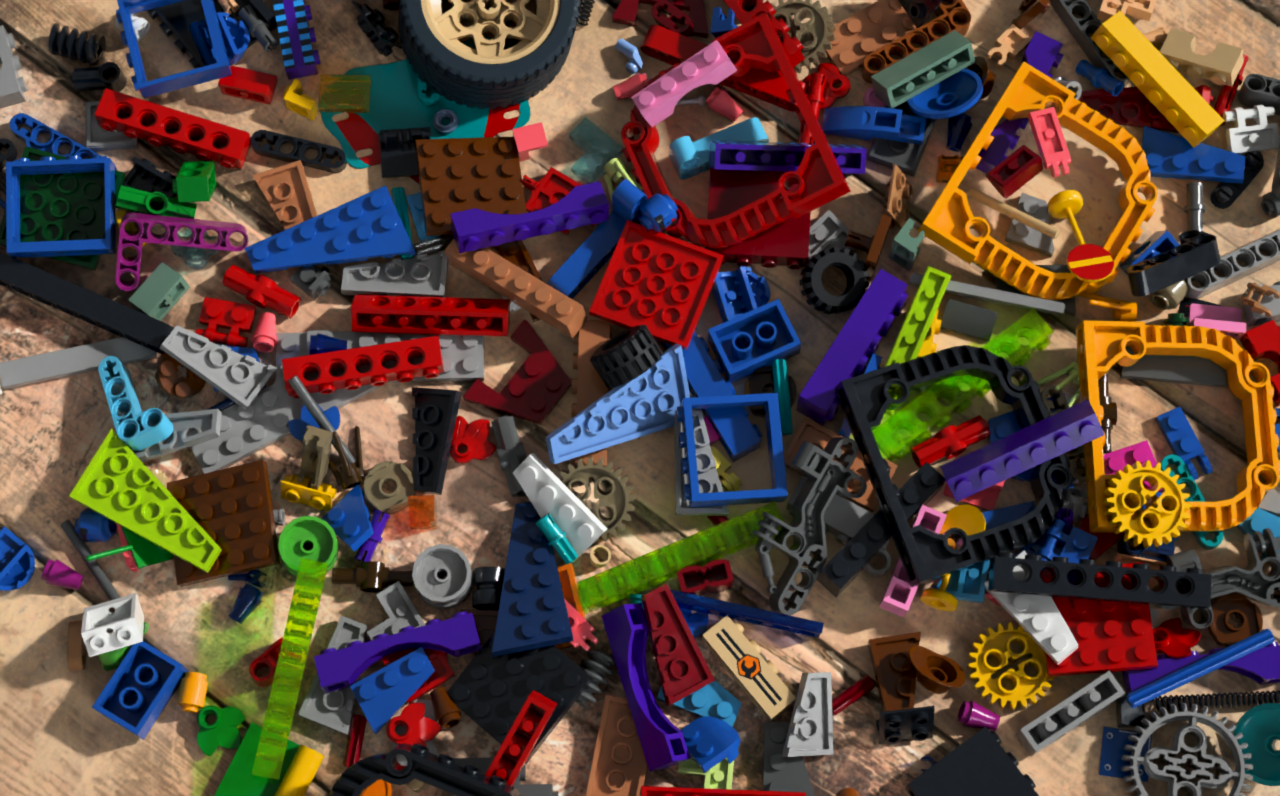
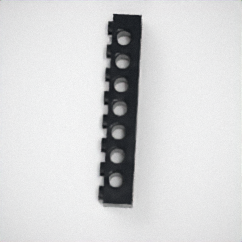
M998 552V557L990 558L988 591L1205 609L1210 607L1212 575L1203 574V569L1187 568L1186 572H1176V567L1160 566L1159 570H1151L1148 564H1133V568L1122 567V562L1106 561V566L1095 565V560L1079 559V563H1068V558L1052 557V561H1043L1040 555H1025V559L1014 558V553ZM1015 566H1019L1024 570L1025 576L1022 581L1015 579L1013 576ZM1043 568L1048 569L1052 577L1049 583L1043 582L1040 578V571ZM1069 571H1074L1078 575V583L1076 585L1068 582L1067 574ZM1096 573L1104 576L1105 585L1103 587H1098L1095 584L1094 576ZM1124 575L1129 576L1132 580V586L1129 590L1125 589L1121 584V579ZM1151 577L1155 578L1159 583V588L1156 592L1152 591L1148 586V581ZM1177 580L1185 583L1186 590L1183 594L1177 592L1175 588Z

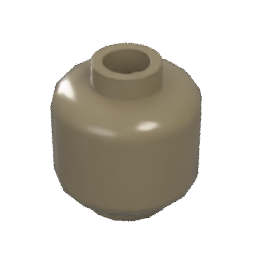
M1184 279L1149 294L1150 300L1159 309H1175L1187 295L1188 286Z

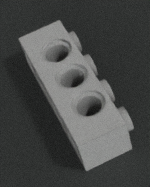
M1109 670L1021 728L1016 733V736L1029 755L1033 757L1117 701L1125 692Z

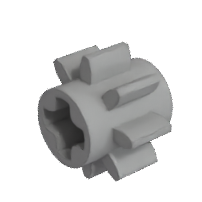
M1069 488L1068 491H1063L1062 503L1059 507L1067 508L1066 516H1068V510L1071 509L1074 513L1073 521H1078L1081 517L1084 518L1085 514H1088L1087 494L1078 488Z

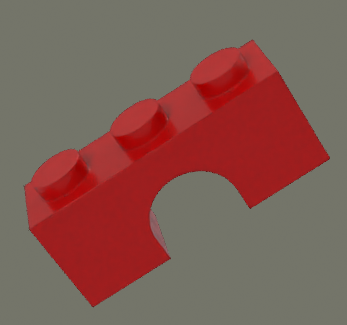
M1271 320L1246 331L1240 341L1253 361L1267 358L1277 365L1278 374L1270 377V381L1274 386V396L1272 399L1276 407H1279L1280 326H1277L1275 321Z

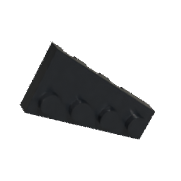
M412 387V396L415 397V408H412V419L415 420L413 444L416 445V456L413 457L414 491L418 493L442 494L462 394L457 390Z

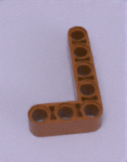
M943 0L951 5H943L941 3L933 11L937 18L867 55L862 67L863 79L867 83L872 84L871 76L954 30L965 36L970 26L971 14L963 1ZM959 20L962 21L964 24L957 25L953 21ZM932 32H940L943 36H935ZM918 43L922 47L915 48L911 44ZM890 55H898L900 59H892ZM870 66H875V67H877L879 70H878V71H872V70H870L868 67H870Z

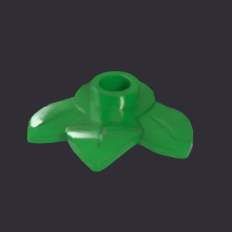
M209 705L202 708L197 715V724L200 727L197 742L203 753L211 756L218 746L226 749H238L241 744V735L236 726L246 719L244 714L239 709L231 706L220 709L217 706ZM210 715H215L216 717L213 724L207 723V717Z

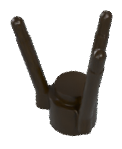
M359 426L355 427L357 467H355L354 463L348 464L338 434L333 432V439L343 466L339 468V472L330 457L328 466L334 474L338 486L342 485L343 489H350L356 485H361L363 483L362 478L366 475L363 469Z

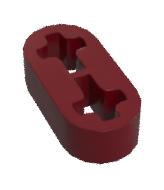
M661 0L652 7V16L661 27L687 37L693 32L694 26L690 17L672 3ZM661 11H663V12H666V11H667L670 16H669V18H668L667 16H665V15H663V14L660 15L659 13H660ZM677 21L682 25L685 24L686 26L684 28H678L675 22Z

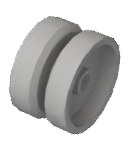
M438 544L428 547L419 554L413 564L412 578L417 593L427 605L435 609L448 610L458 607L467 600L473 589V574L469 561L461 550L451 545ZM446 574L447 577L445 579H441V575Z

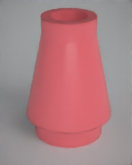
M637 73L620 84L613 86L617 100L631 98L641 91L649 81L647 74Z
M719 87L705 101L709 105V109L730 119L732 122H735L743 113V110L739 108L725 89L721 90Z
M265 312L261 314L260 321L251 339L255 350L268 353L273 351L277 345L276 315L273 313Z

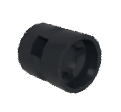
M478 567L473 569V585L477 587V590L472 593V607L474 609L499 610L505 568Z

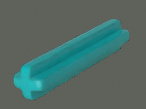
M392 188L391 196L412 243L404 188ZM400 255L402 260L414 258V255Z
M776 359L772 362L774 392L778 393L781 432L785 436L791 435L793 431L787 364L784 359Z

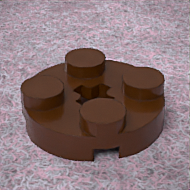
M163 352L158 358L155 378L160 389L167 395L177 398H188L198 394L205 386V380L166 352ZM179 365L187 370L185 378L177 376L179 372L177 367Z
M1227 594L1219 598L1211 606L1213 621L1208 626V630L1218 645L1229 647L1261 631L1263 626L1262 613L1255 603L1253 604L1250 600L1246 599L1247 597L1241 594ZM1231 614H1234L1236 619H1241V623L1237 625V628L1228 623Z

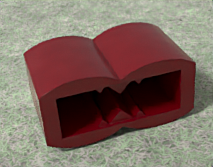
M724 559L713 560L703 567H685L677 572L676 578L680 597L683 599H695L706 592H724L733 586L734 580L730 562Z

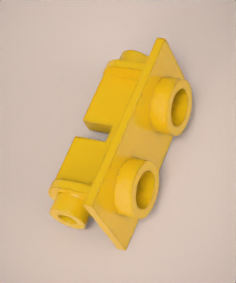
M291 474V476L286 475L284 481L281 480L282 499L292 503L308 505L317 510L330 511L332 509V499H335L337 489L333 488V485L321 483L318 490L308 487L310 479L304 478L303 482L299 483L298 476Z

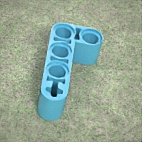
M754 117L692 142L690 136L680 137L669 145V157L679 178L687 179L710 169V140L769 142V139L759 118Z
M115 356L104 358L99 363L98 371L118 437L133 451H141L170 437L174 429L173 424L160 409L150 408L142 412L131 373L125 365Z

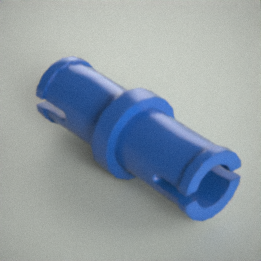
M1084 59L1077 64L1075 72L1091 81L1092 86L1100 87L1115 97L1123 90V82L1108 75L1107 70L1104 68H1097Z

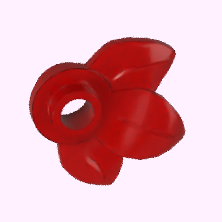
M820 63L818 68L820 74L827 76L823 91L824 104L821 105L820 110L831 107L836 99L846 97L851 89L849 79L845 75L840 74L838 68L831 63ZM811 74L805 77L802 81L805 84H807L808 87L810 84ZM842 83L839 88H834L835 84Z
M462 416L457 417L450 449L451 458L455 462L464 464L472 459L486 460L493 455L497 448L494 444L487 441L490 434L489 421L480 419L468 424ZM461 446L467 447V451L463 454L458 452V448Z
M1180 618L1166 620L1161 623L1159 628L1153 629L1156 652H1163L1171 658H1186L1192 654L1190 648L1196 645L1201 637L1199 631L1183 629Z
M411 703L404 707L400 716L394 717L388 722L386 733L388 738L394 743L420 744L427 747L425 742L435 738L441 731V726L434 720L424 717V703ZM397 726H403L405 728V733L402 735H397L395 733V728Z

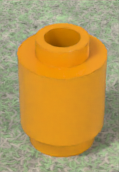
M185 672V677L181 678L177 705L182 706V711L197 713L198 709L204 708L208 687L207 675L197 672Z

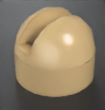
M604 545L594 546L589 553V561L596 568L605 567L611 559V552ZM595 553L597 554L601 562H599L598 559L595 557Z

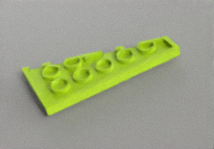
M111 428L69 497L208 573L221 553V548Z

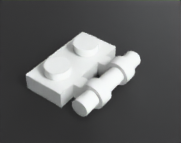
M1255 105L1251 109L1238 107L1233 108L1232 111L1223 112L1224 122L1233 121L1235 127L1225 130L1228 151L1239 154L1254 150L1263 151L1279 148L1277 123L1267 124V117L1274 116L1273 106ZM1254 118L1256 120V125L1246 126L1245 119Z

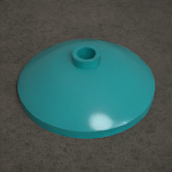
M1266 703L1248 710L1237 722L1233 735L1236 736L1238 733H1242L1243 737L1237 742L1239 745L1247 743L1248 747L1242 750V753H1250L1252 756L1250 759L1244 760L1245 764L1253 765V769L1245 771V774L1252 775L1253 781L1259 784L1280 786V750L1275 748L1276 741L1280 740V704Z

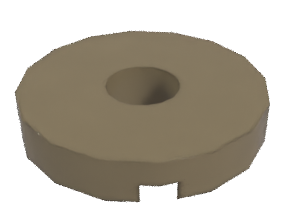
M384 461L370 469L365 477L363 492L366 500L373 509L382 511L381 513L394 514L404 510L412 503L416 494L412 472L403 464ZM388 481H393L397 484L396 490L390 494L383 492V485Z

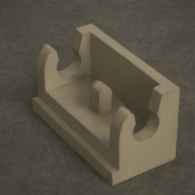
M307 425L303 437L304 447L301 471L298 474L299 483H302L304 478H311L310 488L318 490L327 475L333 432Z

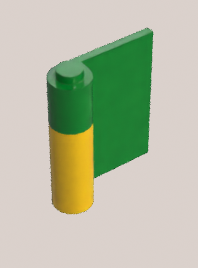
M251 722L214 796H305L325 756Z

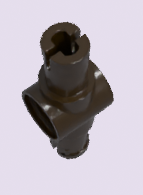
M1104 374L1098 379L1100 405L1103 406L1104 410L1103 420L1101 421V427L1105 432L1106 438L1103 454L1112 452L1111 430L1113 425L1117 423L1116 402H1112V397H1109L1108 374Z
M362 562L361 566H357V568H332V584H356V587H360V590L363 592L378 593L398 581L402 586H412L413 570L389 569L382 562Z

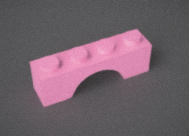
M715 40L631 98L651 127H654L674 113L675 105L686 93L705 84L717 85L735 73L737 69L720 43Z
M922 504L911 528L921 525L932 532L940 534L947 515ZM900 556L879 607L904 617L910 608L918 585L911 586Z

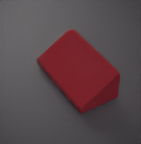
M1022 145L985 175L1000 195L1007 199L1043 170L1042 158L1025 145Z

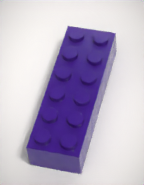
M880 269L800 393L796 411L824 426L827 420L832 421L840 404L834 388L843 380L862 375L866 368L867 357L871 358L876 353L882 338L881 336L884 338L887 336L895 316L898 317L904 309L905 301L908 298V294L905 293L908 284Z

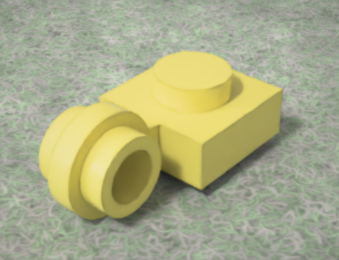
M714 446L711 447L717 466L718 477L722 479L721 485L726 492L738 491L740 489L739 486L742 484L739 477L733 472L730 474L725 473L731 468V463Z

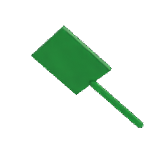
M124 527L121 528L127 540V546L86 557L87 561L131 550L138 569L174 559L172 553Z

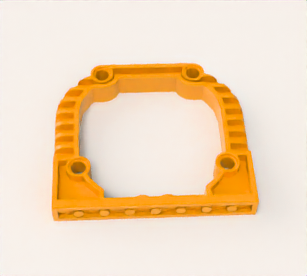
M1023 62L921 224L918 232L920 233L924 230V236L969 264L973 261L1023 294L1052 301L1064 300L1077 296L1081 292L1094 294L1107 282L1109 284L1113 282L1119 272L1115 269L1119 262L1123 263L1131 252L1128 249L1131 241L1135 243L1143 232L1140 228L1143 221L1148 222L1155 211L1152 206L1157 199L1158 190L1150 182L1151 173L1146 154L1134 136L1129 134L1124 127L1115 124L1113 120L1107 119L1100 112L1094 111L1084 102L1075 99L1076 93L1026 62ZM1054 107L1061 126L1104 151L1117 163L1125 183L1118 195V203L1122 213L1101 246L1109 251L1114 261L1113 271L1106 279L1097 283L1087 282L1078 279L1072 273H1053L1040 268L989 235L990 226L984 218L973 216L966 193L957 187L969 168L974 171L982 157L978 154L982 148L987 150L994 137L990 134L1002 116L1011 121L1019 118H1028L1030 112ZM1137 192L1142 193L1146 200L1140 199ZM970 229L977 230L980 237L973 236L970 233Z
M1083 320L1076 327L1080 400L1083 402L1088 399L1100 425L1103 420L1104 410L1099 401L1098 379L1116 363L1124 367L1132 366L1144 355L1196 356L1210 359L1227 371L1230 390L1237 398L1242 400L1247 465L1242 467L1237 475V494L1231 499L1217 502L1184 501V503L1191 504L1192 507L1184 511L1190 515V518L1183 521L1187 527L1182 531H1223L1233 528L1248 519L1260 505L1264 494L1276 487L1279 482L1280 460L1277 457L1279 438L1275 434L1277 414L1276 410L1273 409L1272 402L1274 386L1270 381V373L1267 367L1262 363L1254 362L1247 350H1243L1236 343L1235 339L1214 328L1211 329L1203 326L1145 325V322ZM1125 346L1130 347L1134 355L1129 354ZM1249 374L1255 377L1256 383L1251 381ZM1105 435L1084 444L1090 533H1115L1118 528L1117 524H1108L1113 519L1112 515L1104 514V512L1110 509V506L1103 504L1104 500L1110 498L1104 491L1107 488H1112L1108 481L1116 478L1114 474H1105L1103 447L1105 445ZM1258 475L1264 478L1265 485L1259 481ZM1155 494L1145 503V509H1138L1131 516V519L1135 520L1141 512L1146 510L1158 498ZM1125 497V504L1129 508H1133L1132 501ZM1162 501V507L1165 510L1169 511L1170 507L1166 501ZM1144 517L1143 522L1145 526L1151 528L1150 520Z

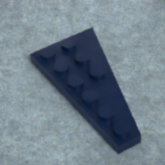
M531 501L515 505L492 648L493 657L573 641L553 547L548 545L549 541L536 525V522L541 517Z

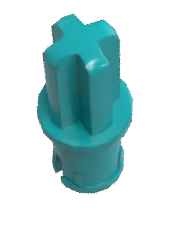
M550 513L536 522V525L549 541L548 545H553L566 564H570L577 559L578 554L566 539V532H562Z

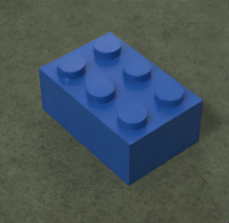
M779 299L708 329L707 340L727 381L729 380L731 383L754 374V371L761 367L772 366L773 360H785L800 353L801 342Z
M144 641L133 644L92 708L144 740L179 687L181 678L185 677V672H188V670L181 663Z

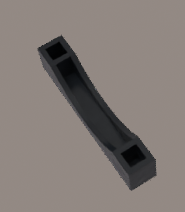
M927 462L899 490V501L907 522L918 513L922 504L927 505L941 490L946 481ZM882 509L821 569L816 580L835 597L856 578L869 561L892 538Z

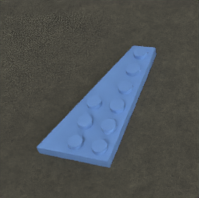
M676 343L665 351L657 363L649 370L630 382L613 388L546 436L550 462L553 464L561 463L673 427L675 410H677V407H680L683 398H690L682 346Z

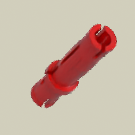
M1243 54L1244 62L1233 86L1222 85L1214 110L1222 119L1223 112L1230 111L1237 88L1243 82L1242 74L1249 59L1245 54Z
M811 73L806 96L818 119L820 107L824 104L823 91L827 76H823L820 73ZM801 124L797 143L813 144V137L807 125L802 126Z

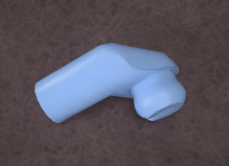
M619 39L615 48L628 57L629 62L625 65L626 70L630 74H636L643 66L637 47L626 40Z

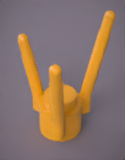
M1084 292L1078 294L1079 296L1093 299L1089 300L1088 303L1090 305L1111 308L1112 317L1117 319V321L1135 322L1137 304L1135 302L1117 300L1097 294H1086Z

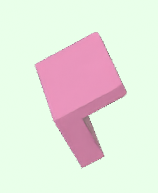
M1191 304L1189 306L1188 326L1214 328L1233 339H1240L1246 333V323L1241 322V308Z

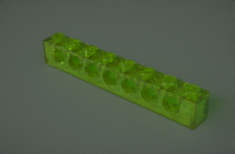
M1033 308L982 348L987 349L996 356H998L997 353L1005 352L1010 357L1007 361L1012 367L1016 365L1023 366L1032 358L1030 355L1034 351L1038 350L1041 352L1051 344L1050 338L1054 331ZM1025 337L1029 340L1030 344L1022 345L1017 338ZM971 375L955 376L936 382L873 430L872 433L878 448L890 462L895 458L901 460L911 451L910 447L916 442L920 444L926 441L932 435L930 431L937 426L941 429L947 425L952 419L950 417L956 411L959 413L965 411L972 404L970 401L977 395L979 398L986 395L991 390L989 382ZM961 382L969 385L970 390L962 391L957 384ZM937 399H948L950 406H941ZM925 413L930 417V421L922 422L918 419L917 415ZM901 428L909 431L910 436L903 438L898 435L897 430Z
M771 502L579 581L578 589L588 613L627 598L629 594L639 593L677 577V572L685 567L704 566L713 560H719L757 544L759 538L754 536L752 531H758V522H763L764 520L763 512L769 513L784 522L776 502Z
M301 558L252 775L277 780L280 778L327 572V563Z

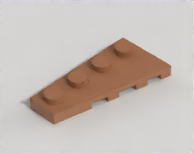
M301 160L252 175L285 230L318 216Z

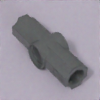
M513 416L499 417L491 423L498 445L497 453L502 471H505L511 496L522 497L526 493L513 472L526 459L523 443L519 440Z

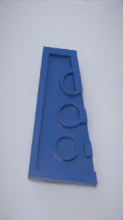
M1143 127L1142 150L1146 154L1151 173L1150 177L1243 184L1245 156L1203 143L1194 148L1183 137L1150 127Z

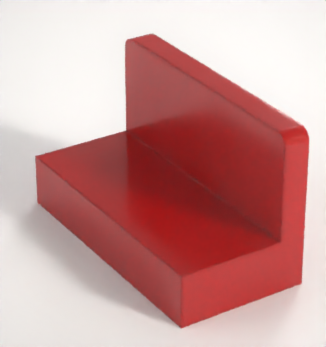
M230 66L231 76L219 79L218 85L222 94L269 105L278 82L276 75L236 66Z

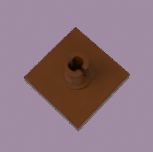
M882 214L875 236L871 238L850 230L845 246L867 252L866 255L868 256L864 271H868L869 276L866 279L870 281L873 278L892 217Z

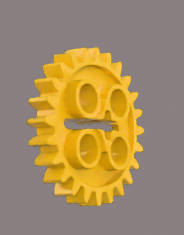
M1150 460L1143 463V466L1139 461H1136L1132 467L1129 464L1124 466L1123 471L1119 470L1114 474L1116 478L1108 481L1112 488H1107L1104 493L1110 496V498L1104 500L1103 504L1110 506V509L1104 512V514L1112 515L1113 517L1108 523L1109 525H1118L1115 534H1119L1122 531L1125 533L1123 541L1126 542L1132 537L1134 538V546L1139 545L1143 541L1144 548L1150 547L1152 543L1155 548H1158L1162 545V542L1168 544L1172 541V538L1175 539L1180 536L1178 530L1182 531L1187 527L1183 521L1188 520L1190 515L1184 511L1191 508L1192 505L1184 503V500L1190 494L1182 493L1181 490L1186 484L1178 485L1176 483L1179 478L1178 474L1173 477L1169 476L1170 467L1161 471V463L1159 462L1152 468ZM1143 480L1150 484L1151 491L1144 488ZM1159 489H1163V493L1146 510L1141 512L1135 520L1131 519V516L1149 498L1154 496ZM1125 497L1132 501L1133 508H1129L1125 504ZM1162 500L1168 503L1169 511L1162 507ZM1144 517L1150 520L1151 528L1145 526L1143 522Z
M1009 622L1004 630L1001 623L996 626V632L989 627L986 630L988 637L980 634L978 640L981 644L974 642L971 646L977 653L972 652L968 655V658L974 661L967 665V669L974 670V673L968 678L969 680H977L973 689L982 688L983 692L980 698L982 699L989 695L991 697L989 705H992L997 700L1001 710L1006 703H1009L1011 711L1015 710L1017 703H1019L1022 710L1027 707V700L1031 705H1035L1037 703L1035 695L1042 699L1045 696L1042 689L1049 690L1052 687L1046 680H1053L1055 676H1047L1044 650L1028 633L1023 631L1020 625L1017 629H1014L1012 622ZM1009 643L1019 644L1022 648V653H1013L1009 648ZM1027 654L1032 655L1030 659L1019 663L1015 669H1009L995 679L991 678L992 674L1003 670L1008 663L1013 664ZM995 656L999 661V666H989L986 657ZM1024 666H1032L1036 670V676H1027L1024 672ZM1001 679L1011 680L1014 689L1011 691L1005 690L1001 686Z

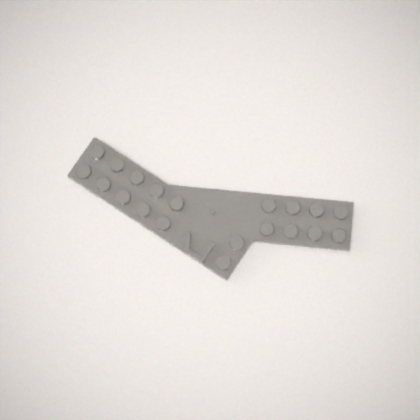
M330 330L277 333L276 383L262 389L246 410L236 403L220 411L222 413L220 437L191 446L190 448L205 474L226 469L290 435L288 421L301 419L300 414L304 403L300 398L289 397L285 389L282 359L439 336L445 373L430 379L423 376L415 377L409 382L476 381L477 379L484 381V336L352 331L331 332ZM418 356L413 357L409 363L417 365L421 363L422 358ZM393 360L387 361L383 367L391 369L395 367L397 362ZM363 364L357 371L365 373L371 366ZM335 369L332 372V376H341L344 373V369ZM309 373L306 376V380H315L318 377V373ZM395 380V381H389V382H387V383H402V382H398L397 380ZM369 384L362 385L357 390H346L343 388L336 389L331 394L316 392L310 393V395L323 411H326L333 406L339 409L381 386Z

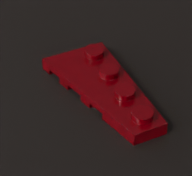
M1125 87L1116 97L1104 89L1082 91L1078 101L1084 102L1094 111L1100 112L1107 119L1113 120L1115 124L1141 128L1146 126L1156 130L1179 133L1137 87Z
M665 583L641 596L666 706H669L710 684L715 679L668 584Z

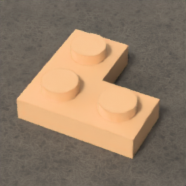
M1103 0L1097 19L1105 22L1121 11L1124 15H1131L1135 19L1149 21L1156 0Z

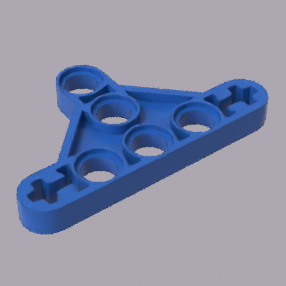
M16 114L10 120V128L13 134L26 142L27 147L60 155L58 154V148L63 144H68L71 146L70 152L61 156H80L82 158L83 156L91 157L92 155H97L92 150L27 114ZM19 123H26L28 128L32 130L31 134L24 128L19 130L17 125ZM46 132L50 134L47 142H37V137L40 133Z

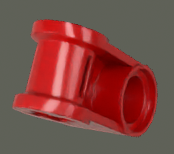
M285 637L274 642L268 650L250 664L249 673L254 683L258 686H270L302 660L300 654L296 655L287 644L288 640ZM268 667L270 671L266 677L259 678L256 676L259 668Z

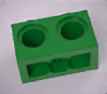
M215 162L183 163L181 169L177 171L176 178H173V192L178 194V202L210 201L217 186Z

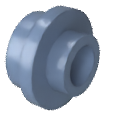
M449 109L438 111L433 118L434 128L442 134L452 133L458 126L457 115ZM443 119H449L450 124L442 125L441 121Z

